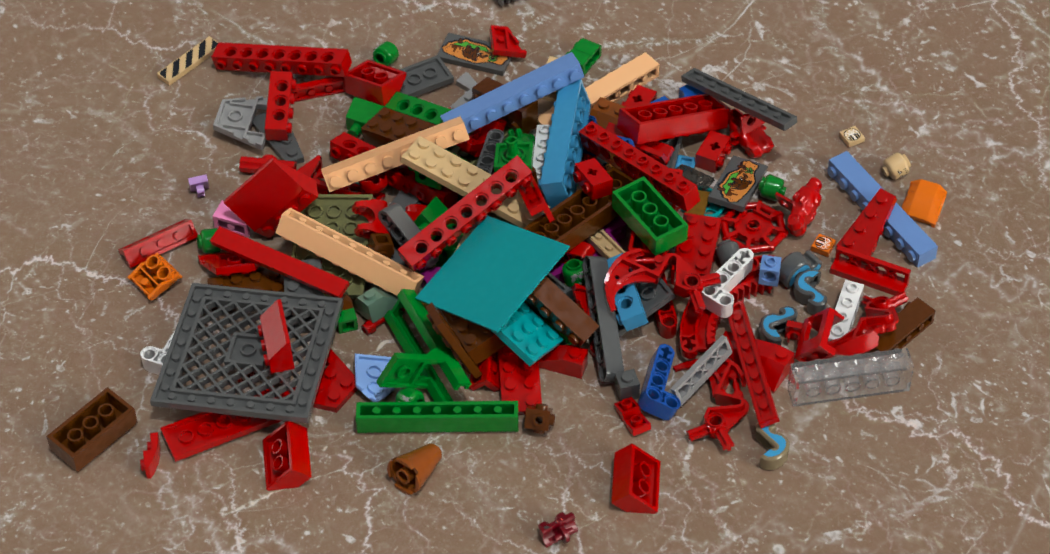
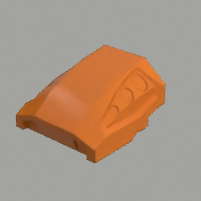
M923 179L911 181L901 208L913 220L935 228L947 196V191L941 185Z
M156 253L140 263L127 278L152 301L172 286L179 278H182V275L159 253Z

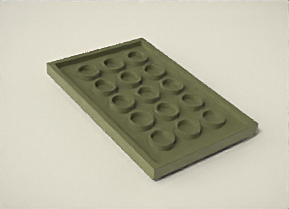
M318 194V198L300 213L366 246L369 244V240L356 236L354 229L358 224L368 223V220L364 216L352 212V206L356 201L371 200L374 197L373 194ZM293 242L291 257L298 260L321 258L307 249L300 248L298 244ZM321 258L324 271L349 281L350 285L345 291V295H348L351 299H356L365 293V279L349 273L348 270L340 266L333 265L325 258Z

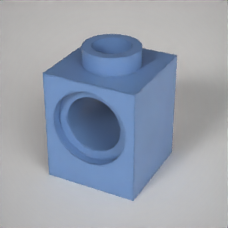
M762 255L758 284L778 287L782 257Z

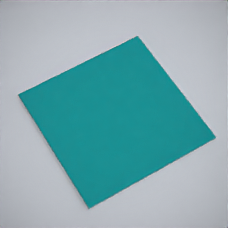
M487 216L426 284L415 299L426 304L432 302L438 309L498 333L567 252L570 246Z

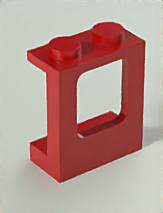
M829 307L806 318L794 358L810 368L835 356L836 349L827 344L831 327L843 321L844 316ZM811 328L819 332L816 337L809 339Z

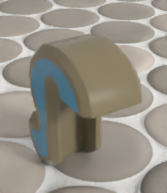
M758 423L755 439L768 450L760 457L759 467L764 470L778 469L788 460L790 443L783 434L776 433L775 424L760 428Z

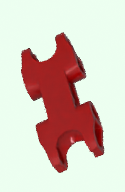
M371 199L356 201L353 204L352 212L362 215L368 220V223L357 225L354 229L356 236L369 240L370 234L389 233L378 217L379 211L388 206L386 201ZM410 204L405 208V212L414 222L427 205Z

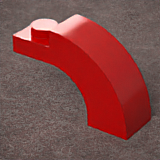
M499 118L476 129L469 135V140L456 145L460 147L461 151L469 153L474 157H479L488 132L493 129L503 131L507 122Z

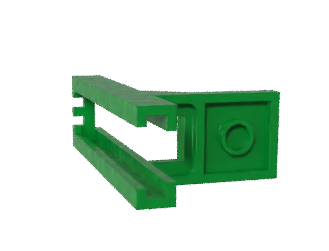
M401 289L397 295L399 299L392 310L387 311L384 318L405 353H394L376 382L379 387L427 389L434 402L453 401L431 364L441 367L454 390H458L460 386H463L464 389H469L472 383L454 357L451 349H448L443 342L441 335H438L433 329L431 322L426 316L428 315L427 310L421 301L415 299L417 296L416 292L411 289ZM400 308H405L430 349V352L427 354L423 352L403 319V311Z

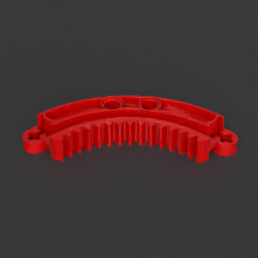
M762 255L753 257L751 272L729 292L734 297V303L741 300L744 302V297L750 299V294L756 297L757 292L763 295L765 290L769 294L771 293L773 286L758 284L759 263H761ZM689 299L680 324L679 351L681 355L687 359H692L698 355V352L707 351L715 343L718 324L724 318L717 316L708 309L702 310L699 313L698 311L695 312Z

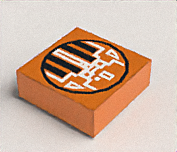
M818 234L811 246V251L829 257L836 245V240Z

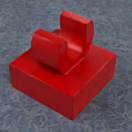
M787 321L785 331L787 343L792 339L797 340L798 345L803 323Z

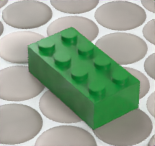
M644 176L612 192V208L655 256L687 240L688 224Z

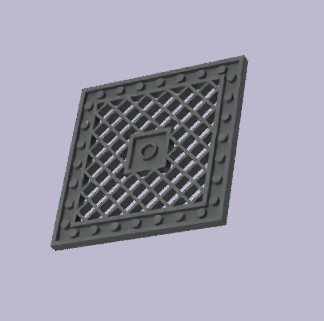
M192 283L150 399L151 406L308 423L344 304L343 298ZM281 299L285 317L291 314L293 318L286 320L289 338L292 339L294 337L296 341L291 343L293 361H298L299 364L294 366L295 369L284 371L281 374L279 372L272 373L275 377L267 380L266 377L271 375L270 366H267L268 368L264 370L265 361L263 355L267 354V352H262L260 341L264 337H259L258 327L254 322L259 320L260 316L276 300ZM214 307H217V308H218L217 310H215V311H213V312H210V311H209L210 309H212V308H214ZM236 309V312L232 314L228 313L229 311ZM253 310L255 311V314H253V315H251V316H248V315H247L248 313L252 312ZM224 315L225 318L219 321L216 320L217 317ZM311 316L312 320L308 322L304 321V319ZM240 317H242V318L244 319V320H242V321H240V322H238V323H236V321H235L236 319H238V318H240ZM210 321L213 323L207 327L204 326V324ZM229 323L232 325L226 329L223 328V326ZM297 323H299V324L301 325V326H299V327H297V328H295V329L292 327L293 325H295V324H297ZM248 325L251 327V328L247 329L246 331H243V330H242V328H244V327H246V326H248ZM217 329L220 331L215 335L211 334L213 331ZM305 331L308 333L307 335H305V336H303V337H301V336L299 335V334H301V333H303V332H305ZM204 336L208 337L206 340L202 342L199 341V339ZM223 338L227 339V341L221 344L218 343ZM212 344L215 346V347L211 348L210 350H207V349H206V347H208V346H210V345H212ZM300 346L304 348L298 352L294 350ZM200 350L203 352L196 357L193 355ZM219 352L222 354L221 356H219V357L216 358V359H214V357H213L214 355L218 354ZM206 359L210 361L204 365L201 364ZM195 365L198 367L197 369L191 372L188 370L189 368ZM214 367L217 369L211 374L207 372ZM232 370H235V371H236V373H234V374H232V375H230V376H228V374H227L228 372H230V371H232ZM254 371V376L250 378L246 376L247 374ZM201 374L205 376L198 381L195 378ZM223 376V380L219 382L215 381V379ZM290 376H293L295 378L289 382L285 380ZM242 378L243 381L237 385L234 383V381ZM191 380L192 384L184 387L183 384ZM260 380L263 382L257 387H255L254 383ZM209 382L212 384V386L206 389L202 387ZM280 382L282 386L275 389L273 386ZM227 385L231 386V388H229L226 391L222 390V388ZM247 387H249V388L251 389V390L245 392L244 394H243V392L241 391V390H243V389H245V388H247ZM266 389L270 390V392L265 395L261 394V392H263ZM286 391L290 393L289 395L283 398L280 395Z

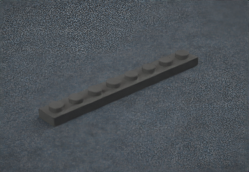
M696 68L681 75L683 83L783 131L798 123L797 116Z

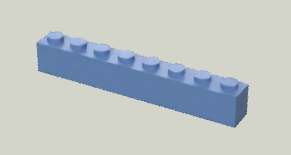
M570 52L440 115L442 122H446L461 116L467 132L470 133L584 78L580 63L574 54Z
M848 151L829 159L827 169L829 176L835 179L840 188L845 190L863 211L878 190L883 188ZM895 203L891 215L884 225L883 232L885 236L890 238L896 247L917 268L936 259L938 246Z

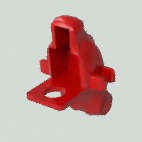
M736 108L730 110L728 124L729 136L733 138L730 141L732 145L740 144L750 158H760L762 155L769 153L774 147L771 137L765 133L766 127L762 125L765 123L764 121L750 114H743Z
M812 177L805 186H802L793 195L792 200L778 192L775 193L779 204L791 211L787 227L795 237L799 238L805 235L807 225L814 220L817 214V208L822 201L820 195L822 183L818 178Z

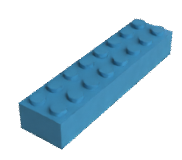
M582 79L556 91L557 99L554 101V114L551 115L552 125L549 127V139L546 141L547 151L544 153V166L541 167L542 176L539 179V189L543 191L544 199L550 206V209L576 192L577 183L573 179L575 163L581 162L583 153L579 131L588 124L591 108Z

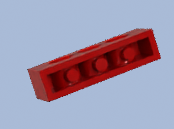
M271 71L265 120L266 140L288 141V135L292 133L290 119H293L294 109L291 108V104H295V93H293V90H296V79H293L292 72Z

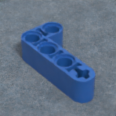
M661 344L652 356L638 401L639 407L642 410L663 420L672 419L681 406L680 399L677 396L664 391L675 353L673 348L667 344Z

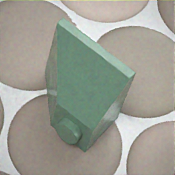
M376 286L357 297L352 303L354 310L374 323L384 317L388 310H392L399 298L391 292H386L381 287Z

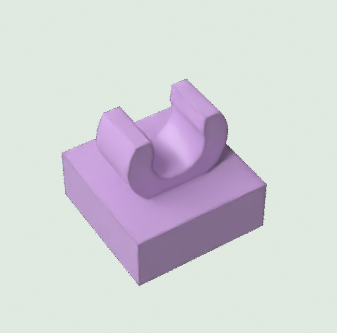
M207 175L188 178L190 191H197L198 198L204 197V189L209 188Z

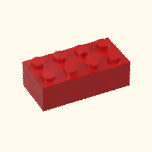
M684 213L683 220L688 224V236L686 241L676 246L675 254H678L700 276L712 274L722 218ZM672 265L671 269L672 285H674V265Z

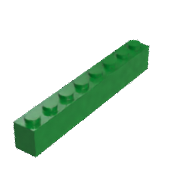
M518 401L357 402V433L519 431Z

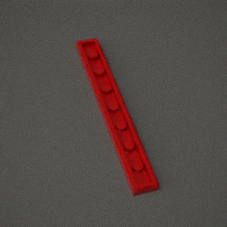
M219 226L210 239V243L216 247L332 297L341 298L350 285L349 281L221 226Z
M743 300L734 303L733 314L728 317V321L759 426L764 428L780 422L748 313Z

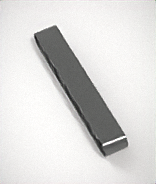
M493 129L488 132L476 167L491 175L494 174L496 143H504V133L499 129ZM464 212L462 214L464 218H468L472 215L470 212ZM476 222L472 226V229L476 228L479 223Z
M585 256L583 260V274L589 314L599 325L598 329L593 333L599 379L601 382H615V373L624 371L616 314L615 311H610L605 295L604 281L609 270L606 257Z

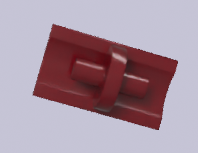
M561 512L556 515L555 521L551 523L544 521L538 525L543 545L546 548L560 540L564 543L570 542L569 536L578 531L575 515L572 512L567 515Z

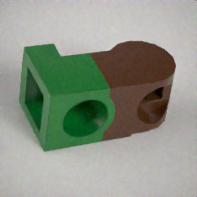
M344 294L341 297L344 304L337 324L339 334L358 330V322L352 300L348 295Z

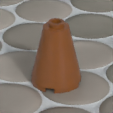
M429 443L393 458L388 463L387 472L389 478L393 477L395 480V487L408 495L418 492L442 459L441 449L437 445Z

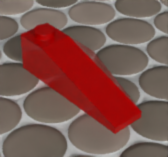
M725 331L723 335L727 337L733 351L728 359L739 365L743 372L731 332ZM755 339L771 393L774 394L793 369L795 353L778 344Z

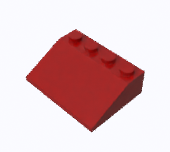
M272 158L224 200V204L254 232L271 238L276 233L282 213L289 208L301 212L318 198L317 184L315 179Z

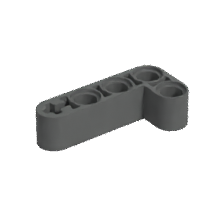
M393 203L378 213L379 220L400 247L421 231L398 203ZM420 247L417 252L425 253L427 249ZM439 256L436 258L432 257L427 261V265L421 270L417 269L415 272L420 274L432 269L439 261Z

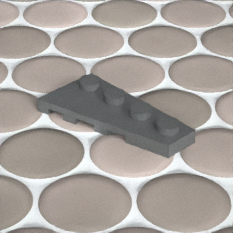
M266 113L254 116L252 126L256 128L257 132L265 133ZM293 131L289 133L288 141L266 140V143L275 150V154L281 160L296 161L297 164L304 162V156Z

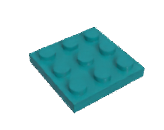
M524 302L498 333L492 331L529 366H532L564 340L557 331L553 330Z

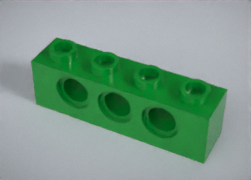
M396 92L385 105V108L435 125L443 123L440 115L452 110L400 92Z

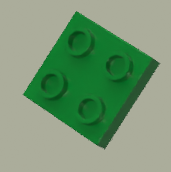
M509 136L505 139L506 143H496L494 173L517 155L532 171L533 141L517 142V137Z

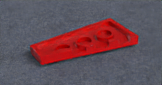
M880 188L836 246L838 247L839 245L871 256L877 247L876 243L884 231V225L895 206L896 196ZM860 260V262L868 265L865 261Z

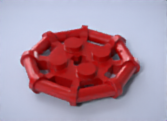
M761 200L748 203L743 212L730 209L723 217H720L722 218V241L730 239L737 242L740 249L748 248L753 253H772L777 245L784 238H787L789 234L783 218L784 213L762 203ZM776 221L778 227L773 226L772 222ZM728 226H734V231L730 232ZM772 234L776 235L774 239L770 241L769 237ZM736 238L745 241L746 245L736 240Z

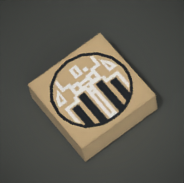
M856 126L839 133V137L848 148L865 140V137Z

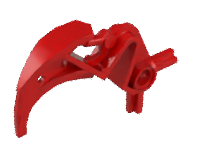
M641 248L630 250L620 255L609 268L604 281L605 295L611 312L616 311L615 295L621 288L632 283H654L657 285L669 264L674 265V293L683 298L690 297L695 312L698 311L699 313L706 309L701 295L703 287L721 283L720 275L717 272L700 276L678 254L668 253L663 257L656 255L654 258H642L645 254ZM639 263L654 264L656 268L651 270Z
M904 291L891 298L878 296L872 299L866 295L863 296V300L860 302L861 305L865 306L867 317H860L858 324L838 339L828 341L827 344L836 349L835 354L846 356L859 355L877 347L879 342L877 334L891 332L896 329L899 317L895 308L906 303L909 300L908 296H906Z
M727 358L708 378L711 384L712 396L715 398L716 405L720 406L708 407L704 415V424L690 429L686 433L689 441H694L707 435L710 438L718 439L723 450L727 449V451H730L734 443L728 432L748 413L750 407L749 403L744 399V394L740 391L739 383L742 388L747 384L744 373L739 365ZM698 359L673 366L675 372L689 369ZM730 380L733 381L734 393L732 394L726 393Z

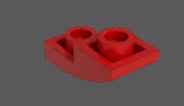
M632 397L614 403L619 417L633 437L651 430L650 422L641 413L639 404Z
M158 432L150 433V442H147L148 450L143 451L144 459H140L141 471L146 472L147 479L152 478L160 460L161 443Z

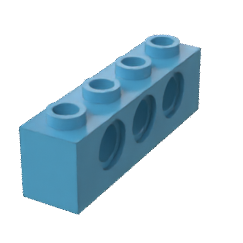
M623 253L607 259L608 269ZM628 284L621 288L615 295V306L619 313L616 315L619 325H624L626 331H630L649 323L636 284Z

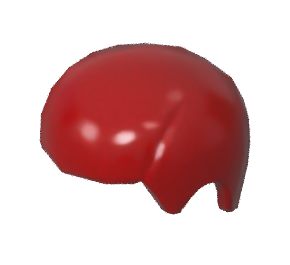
M382 172L358 181L365 193L377 194L387 186L388 177L386 173Z

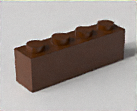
M918 297L914 301L908 302L902 311L897 312L899 322L896 324V329L891 332L877 334L879 336L878 346L865 353L880 365H883L933 323L936 310Z

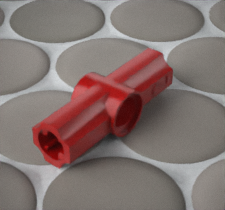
M270 154L264 155L262 158L242 156L240 158L239 171L256 173L272 158L277 160V158ZM278 160L295 170L297 168L296 161Z

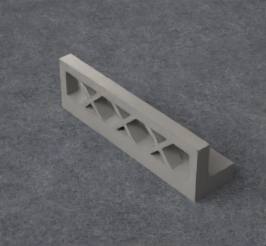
M722 335L667 391L680 399L681 406L733 353L727 337Z

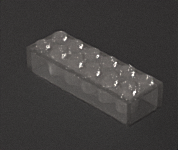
M908 348L796 362L790 364L787 388L793 407L910 391L914 365Z

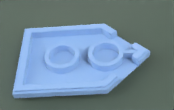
M355 353V387L372 402H380L395 390V388L379 387L376 382L391 357Z

